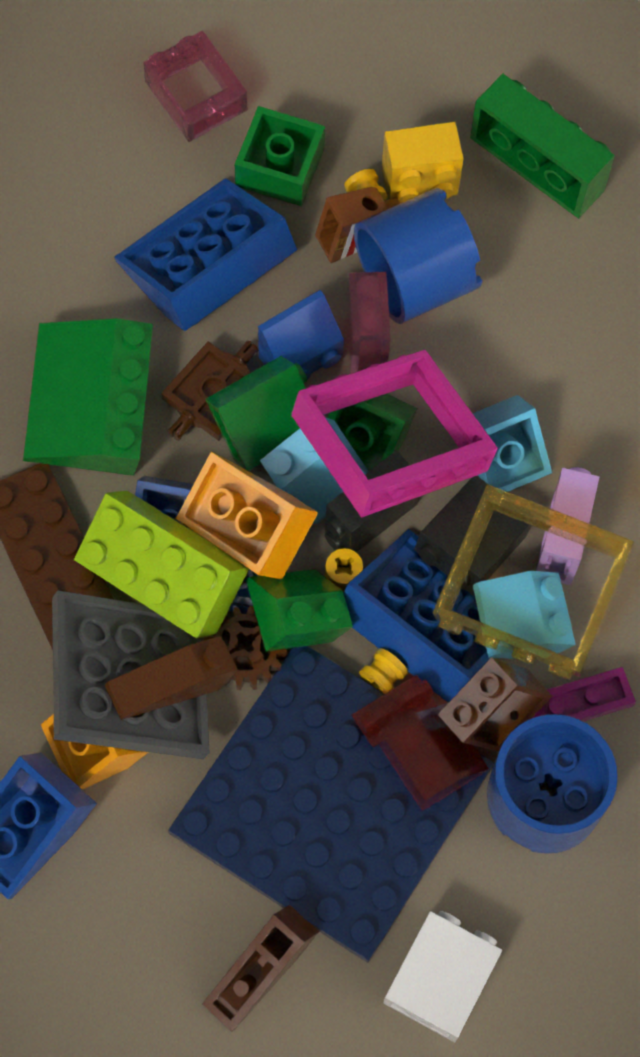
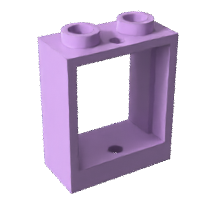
M579 467L562 468L553 494L536 571L557 572L560 575L561 583L572 584L582 558L600 476L591 475L588 470Z

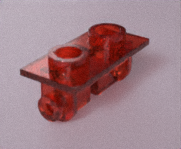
M415 675L351 716L373 748L438 708V705L430 695L433 693V690L427 680L421 681L418 675Z

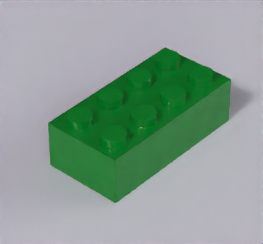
M502 73L476 100L470 139L579 219L605 191L615 155L611 153L604 143L595 141L584 133L577 123L566 120L548 102L539 100L528 92L521 82L512 80Z

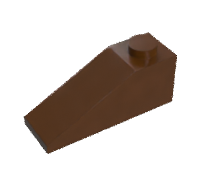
M219 636L185 646L108 681L105 687L120 719L123 720L219 691L238 669L222 637Z
M291 905L275 913L202 1005L231 1032L234 1031L294 964L319 931Z

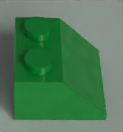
M384 394L330 412L327 418L336 422L367 470L370 471L393 452L399 451L418 408L389 394Z
M315 569L286 572L282 580L260 575L250 576L246 579L266 651L332 643L353 627L343 591Z

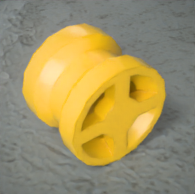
M374 169L358 171L351 175L344 183L346 192L375 187L384 201L388 196L386 190L379 186V177Z
M346 548L337 549L332 552L327 558L325 565V577L343 592L348 583L363 571V562L359 554ZM339 564H340L341 566H343V565H345V566L349 565V566H348L347 568H345V567H342V568H341V567L339 566Z
M379 648L374 654V661L370 665H364L359 674L366 683L389 696L394 690V683L397 680L404 679L408 674V670L396 656L383 648Z

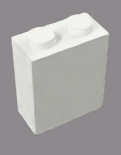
M430 911L383 1004L455 1043L502 949L495 946L497 941L488 934L478 930L472 934L459 927L461 921L451 914L440 911L437 915Z

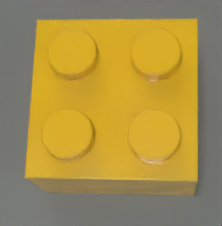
M455 122L386 131L384 133L381 169L388 199L396 197L400 203H403L434 188H440L445 191L447 199L453 195H458L464 158Z

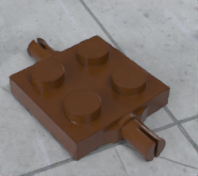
M247 340L235 355L221 351L208 341L161 393L162 399L180 414L177 421L167 430L172 437L175 436V439L179 441L193 425L202 428L216 440L220 441L223 436L205 399L251 373L246 364L259 351L254 343L252 344L251 341Z

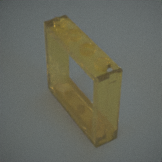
M487 484L436 603L433 615L435 619L440 621L438 626L448 632L460 635L461 631L464 630L476 635L474 641L485 647L496 650L498 645L513 650L511 656L522 662L533 665L534 661L538 660L550 665L548 671L554 675L570 680L572 675L581 678L633 551L634 541ZM493 511L615 558L574 660L452 611Z

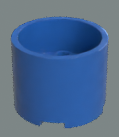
M440 188L427 191L364 219L354 226L355 245L365 276L382 308L398 324L407 322L477 290L483 282L479 275L476 276V263L481 260L469 226L459 209L454 211L444 201L447 199L446 192Z
M552 714L538 716L525 721L515 728L502 744L488 780L487 803L494 823L503 835L506 834L511 840L525 848L531 849L532 852L544 854L559 853L579 845L595 829L614 798L617 787V766L614 755L605 739L593 727L579 719L566 715ZM543 783H547L549 788H556L553 796H550L548 791L540 790Z

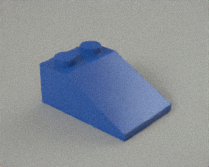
M41 752L19 756L0 782V893L8 900L12 899L73 836L97 804Z

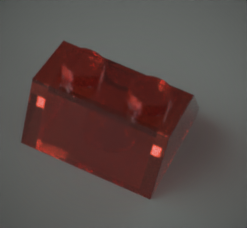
M446 704L415 713L381 735L380 747L422 811L489 770L474 745L463 743L438 716Z

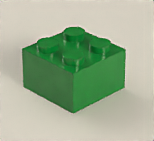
M258 106L234 164L235 185L302 206L325 148V126Z

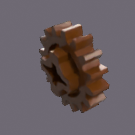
M249 606L247 614H241L239 608L234 607L233 617L225 616L218 632L212 635L214 637H204L205 641L219 636L223 639L226 636L229 642L227 649L236 667L249 669L247 671L237 670L224 684L226 686L231 679L235 680L237 690L242 689L244 682H249L253 690L257 689V680L260 678L269 683L271 681L270 671L276 672L282 669V664L277 659H285L287 656V649L273 650L270 652L268 659L264 660L261 651L265 646L253 606ZM241 626H251L255 628H246ZM242 643L245 647L252 645V651L249 653L245 649L239 651L238 645Z

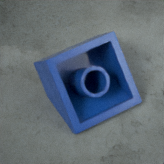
M321 290L258 326L259 359L263 365L283 356L292 363L297 362L302 367L308 380L311 374L320 368L328 369L334 366L343 355L344 338Z

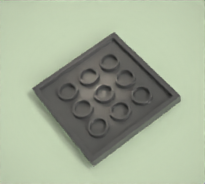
M57 590L52 597L54 740L204 759L210 753L207 694L121 720L105 687V684L114 678L185 646L204 641L203 637L196 639L143 604Z

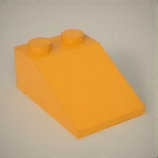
M211 452L175 519L257 575L282 580L318 512L291 494L224 457Z

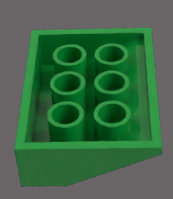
M117 318L39 323L23 461L134 476L140 461L153 324Z

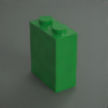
M283 356L274 359L205 399L234 461L247 471L261 464L260 460L300 428L291 415L298 391L306 389L304 383L307 382V377L297 362L292 363Z

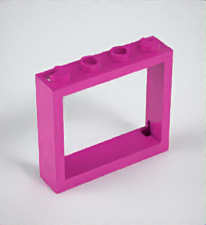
M426 350L407 356L403 354L397 359L382 364H372L364 370L349 375L342 374L333 380L318 385H309V388L298 391L291 415L361 518L488 472L498 449ZM414 385L459 448L368 480L328 423L324 414Z

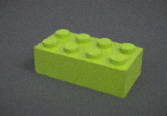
M127 490L105 493L74 558L82 566L196 639L218 632L249 568L200 535Z

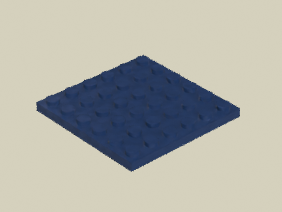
M308 646L295 647L291 649L282 662V669L276 671L168 832L282 908L291 905L319 932L369 963L492 769L494 762Z

